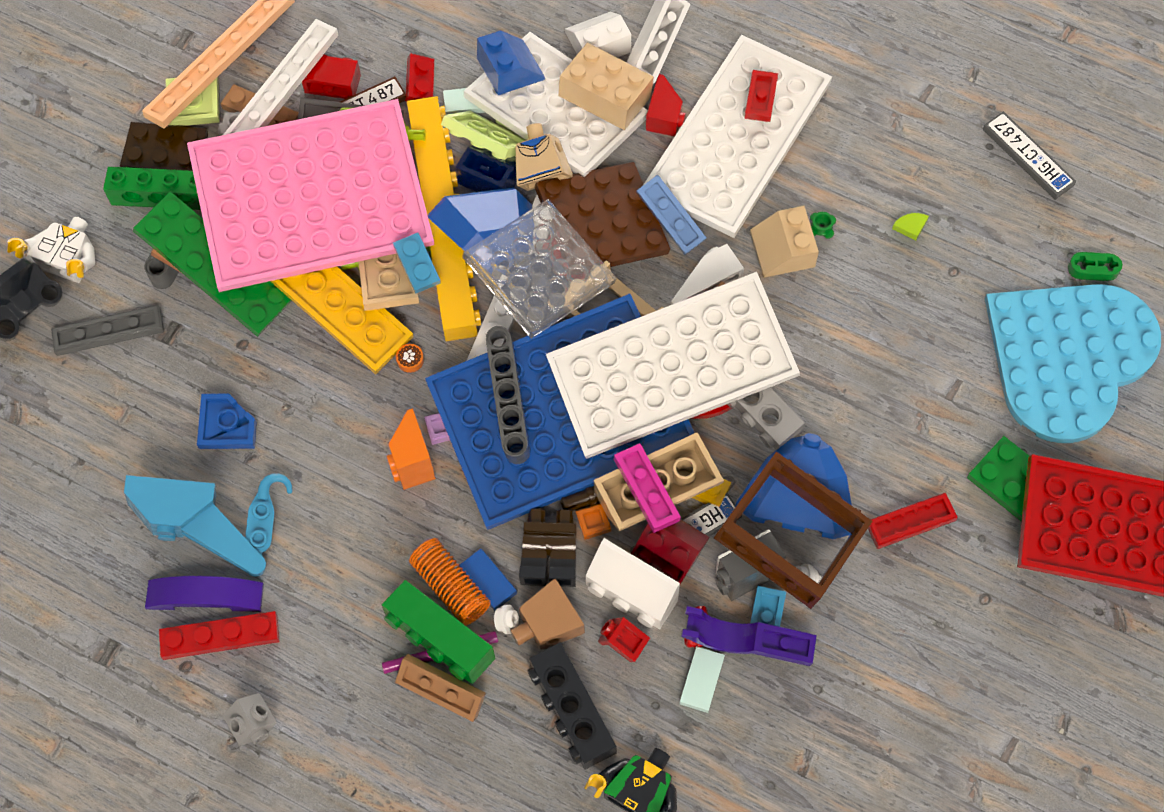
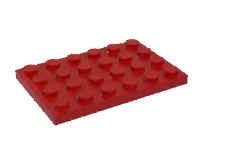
M1032 454L1028 457L1017 567L1164 597V481Z

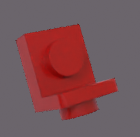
M620 617L609 619L600 630L602 635L598 643L602 646L609 645L629 662H635L650 640V637L626 618Z

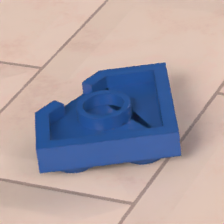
M229 393L201 394L197 437L198 448L255 449L257 426L255 418L246 412Z

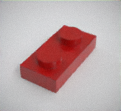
M410 53L407 58L405 101L433 97L434 59Z
M759 70L752 71L745 119L771 122L778 73Z

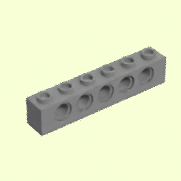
M771 387L754 393L753 395L759 399L754 404L746 403L743 398L727 404L730 408L735 406L742 413L740 417L749 428L754 426L759 431L761 441L769 449L774 447L777 450L791 438L797 437L804 431L805 422ZM772 414L777 417L778 421L774 424H767L762 418L765 415Z

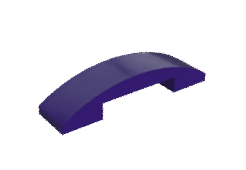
M175 576L148 580L145 609L175 610V607L230 608L232 611L261 612L264 584L258 581L216 576Z

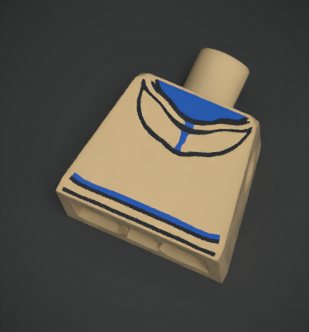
M540 123L527 126L529 140L517 143L515 146L517 186L529 191L535 189V184L539 181L557 177L559 180L572 178L573 174L560 140L551 134L544 135L542 124Z

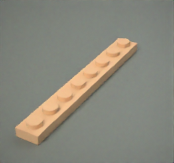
M257 0L142 110L144 118L162 128L168 126L266 31L295 0Z

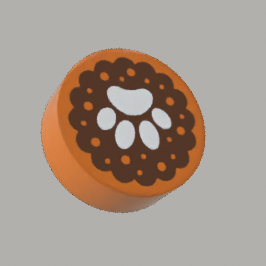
M415 344L403 345L396 353L398 367L402 371L409 373L419 370L424 363L421 348Z

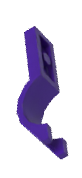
M689 606L685 609V614L689 616L687 627L682 630L681 637L722 652L736 654L752 653L806 666L813 664L817 635L760 622L751 624L731 623L713 618L704 613L702 609Z

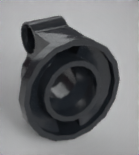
M31 256L21 259L0 275V323L8 321L13 324L15 329L10 335L0 333L1 341L6 342L15 339L19 332V322L35 311L40 305L45 307L57 305L62 297L60 284L50 280ZM46 287H51L56 290L57 297L53 300H46L43 298L41 291Z

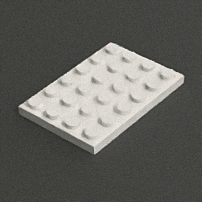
M529 32L522 40L526 43L543 72L545 80L497 95L484 72L464 90V98L525 140H529L527 126L536 123L542 124L544 135L551 134L560 140L571 171L574 174L579 173L585 177L589 172L595 170L646 120L648 110L643 107L629 126L623 130L559 97L560 75L571 63L572 59Z

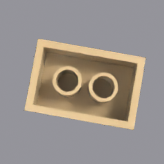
M586 43L560 75L558 96L625 130L650 99L654 76Z

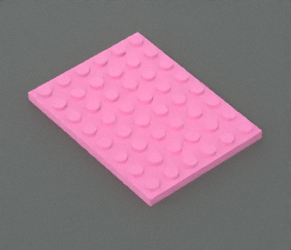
M398 99L187 143L219 292L396 254L393 242L415 233H419L425 247L434 245Z

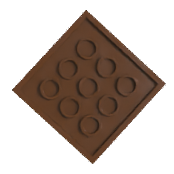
M634 162L592 170L585 177L577 173L568 179L559 180L557 177L536 182V193L569 276L596 271L605 261L610 263V267L669 254L671 248L659 221L636 193L644 184Z

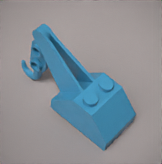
M274 473L265 476L260 482L258 493L248 510L246 537L215 506V483L126 475L124 494L128 506L153 535L158 536L159 540L175 541L176 537L183 538L185 536L249 575L258 577L265 572L266 561L262 554L269 549L272 541L274 507L269 495L270 486L274 482H281L286 486L288 494H291L293 490L290 480L285 475Z

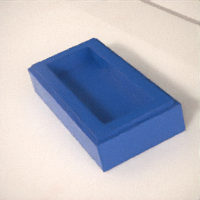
M479 549L460 564L463 571H466V575H469V579L473 580L472 583H476L479 590H482V594L489 598L491 601L490 606L494 611L517 594L514 586L482 549Z

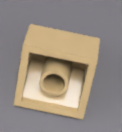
M805 206L777 211L750 229L763 278L816 267L819 251Z

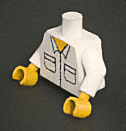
M73 217L68 227L52 223L47 229L26 240L11 238L8 240V253L15 251V256L19 259L24 257V253H27V256H31L43 271L80 283L84 273L95 265L94 247L88 236L84 233L88 223L79 217Z

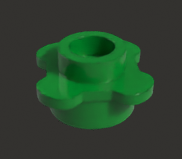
M827 212L811 214L810 220L812 221L811 229L813 235L824 236L826 239L832 238L834 236L833 225L836 224V218Z

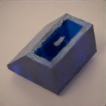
M469 146L455 166L458 184L475 192L514 188L517 183L516 157H509L506 160L498 159L492 155V151L486 148Z

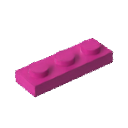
M641 444L615 454L614 461L653 533L679 522L681 516Z

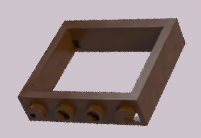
M775 452L714 536V539L808 608L812 609L822 598L873 521L862 514L860 509L854 508L844 501L838 493L829 490L819 483L813 475L804 472L794 465L792 460H788L778 452ZM770 475L851 533L818 583L736 524V521Z

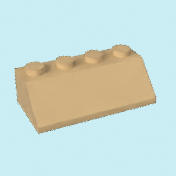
M698 432L647 455L674 505L724 483ZM619 469L594 480L595 494L607 517L618 531L646 519Z

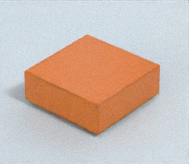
M601 503L575 511L584 540L611 532L608 517Z

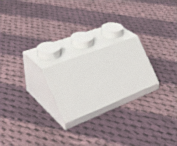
M604 538L585 576L588 590L597 597L602 598L605 596L612 600V604L618 610L624 613L630 611L638 616L637 620L646 627L652 628L654 626L660 630L678 602L680 583Z

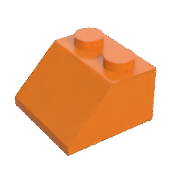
M413 408L409 409L389 442L391 454L386 456L394 481H401L403 490L436 479Z

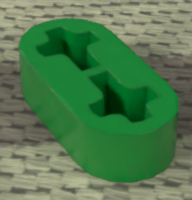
M1078 252L1071 258L1068 264V272L1072 277L1079 280L1112 281L1119 275L1123 264L1122 260L1115 254ZM1082 262V265L1086 267L1085 270H1082L1077 263ZM1105 263H1108L1113 270L1108 271V268L1104 266Z

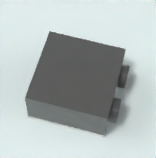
M769 529L755 536L756 539L782 558H786L785 553ZM730 550L718 556L715 573L717 579L715 582L721 594H727L731 602L756 589L757 586L771 581Z

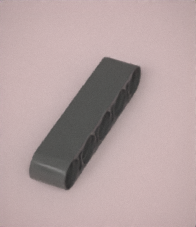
M495 326L488 330L486 334V345L501 444L505 456L510 463L522 464L530 456V445L515 350L510 332L503 326ZM497 339L507 340L502 346L493 345ZM503 364L511 366L507 372L500 373L497 371ZM505 391L515 392L514 396L510 399L501 398ZM510 417L519 418L518 423L514 426L505 424L506 420ZM513 444L523 445V449L518 453L509 451Z

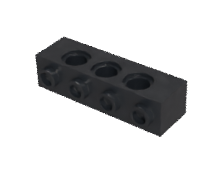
M561 642L529 658L531 668L527 672L535 686L540 684L545 693L541 695V699L547 711L553 710L558 720L554 722L562 738L568 737L572 745L568 750L575 764L577 765L581 762L584 770L617 754V746ZM553 676H561L565 680L558 687L551 686L548 681ZM572 701L578 705V709L573 713H566L562 710L563 704ZM586 727L592 731V735L588 739L583 740L575 735L576 731Z

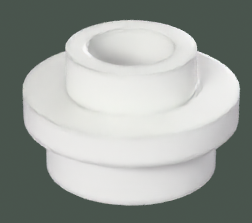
M503 605L502 608H497L495 611L494 624L497 631L511 634L510 630L518 626L519 616L512 605Z

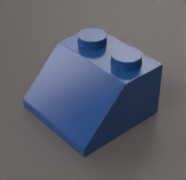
M501 30L477 38V60L497 95L545 80L543 72L524 40Z

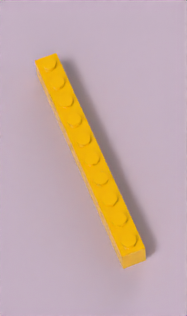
M438 96L407 101L411 130L425 129L426 131L425 141L413 140L420 187L427 215L444 196L458 195L454 194L453 191L454 187H458L456 172H450L449 165H454L452 149L446 150V143H451L449 130L441 125L443 117L446 115L445 107L439 106ZM428 218L434 239V245L430 246L432 262L441 282L436 287L445 341L477 337L476 326H481L479 309L473 310L472 303L478 301L475 286H469L468 279L473 278L471 262L465 263L464 256L468 254Z

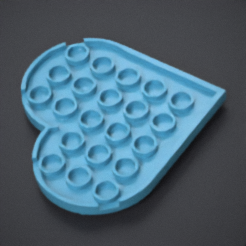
M1097 284L990 293L986 294L985 297L1007 407L1021 426L1024 425L1036 433V437L1046 441L1075 443L1086 440L1101 431L1116 409L1118 387L1133 383L1144 376L1157 359L1160 351L1161 331L1152 310L1139 297L1116 286Z

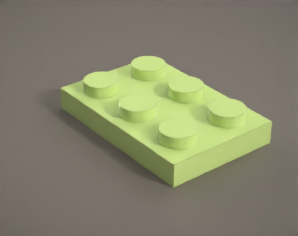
M472 111L444 115L441 123L442 126L450 130V134L457 137H465L471 140L470 143L473 146L482 149L486 148L492 151L494 157L502 160L516 157V144L526 141L521 136Z

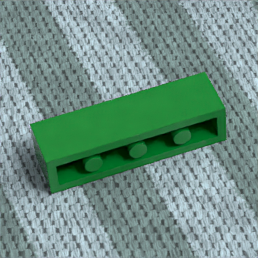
M406 580L381 604L385 613L384 620L393 629H402L412 644L417 647L421 644L425 647L428 655L435 662L440 664L443 661L450 667L449 671L460 681L466 679L469 683L473 684L496 659L493 646Z

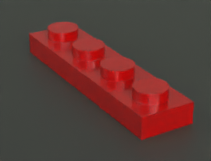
M272 611L159 629L160 657L163 660L278 643L280 640L277 613Z

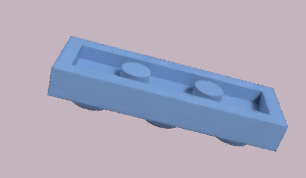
M659 175L636 191L684 255L706 240L707 237Z

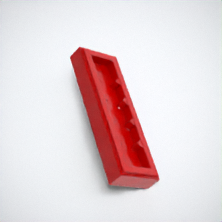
M945 492L871 519L873 522L868 530L876 548L880 549L955 522L958 517Z

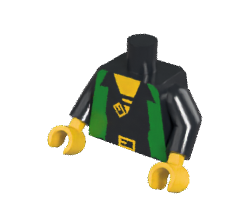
M654 748L647 761L638 755H634L631 759L623 758L615 762L599 774L591 775L584 789H587L589 786L595 787L597 789L594 795L595 798H599L605 789L604 799L626 812H677V791L675 786L671 784L672 776L663 771L670 756L659 748Z

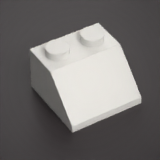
M610 11L565 28V33L576 54L580 52L586 43L617 58L631 53V33L619 14Z

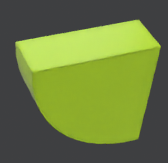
M921 213L906 214L894 223L892 229L916 241L929 216Z

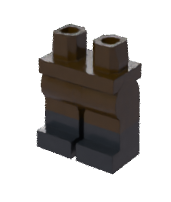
M530 509L528 521L524 522L521 566L519 570L520 585L546 586L548 556H550L549 583L556 579L561 587H576L577 531L572 511L558 510L556 523H545V510Z

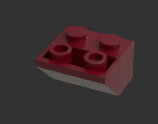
M681 519L679 522L655 533L647 524L631 554L681 585L710 537Z

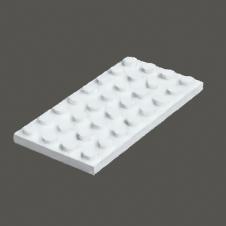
M741 35L644 185L659 175L690 217L735 238L829 87L832 76ZM753 70L778 73L771 122L745 119Z
M757 272L546 354L586 459L800 376L799 369Z

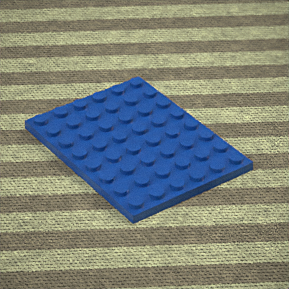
M631 294L513 342L530 445V456L522 464L510 463L502 448L488 352L425 378L487 530L528 514L530 509H540L561 500L562 497L594 486L595 479L618 469L614 461V455L621 451L641 444L646 455H649L694 434L693 428L687 419L598 455L585 458L546 354L641 317ZM503 364L497 371L500 373L507 372L511 366ZM505 391L501 398L510 399L514 396L515 392ZM510 417L506 420L505 424L514 426L518 423L519 418ZM513 444L509 451L518 453L523 449V445Z

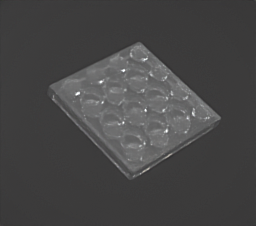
M549 199L463 253V259L531 339L613 285L617 279Z

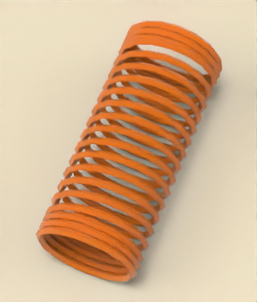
M438 538L425 541L413 551L409 558V563L419 572V575L422 576L429 587H432V591H435V594L438 595L445 606H448V610H451V613L454 614L457 620L466 626L476 621L487 611L491 603L489 598L482 594V590H479L476 583H472L473 580L469 579V575H466V571H463L460 564H456L457 561L453 560V556H450V552L444 549V545L440 543ZM433 547V548L430 549L428 552H426V553L422 556V558H420V559L418 560V558H419L425 551H427L429 548Z

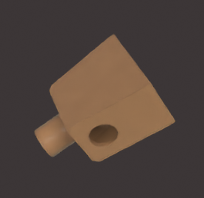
M556 579L548 583L519 608L520 617L524 623L510 630L518 646L534 638L541 650L585 633L584 623Z

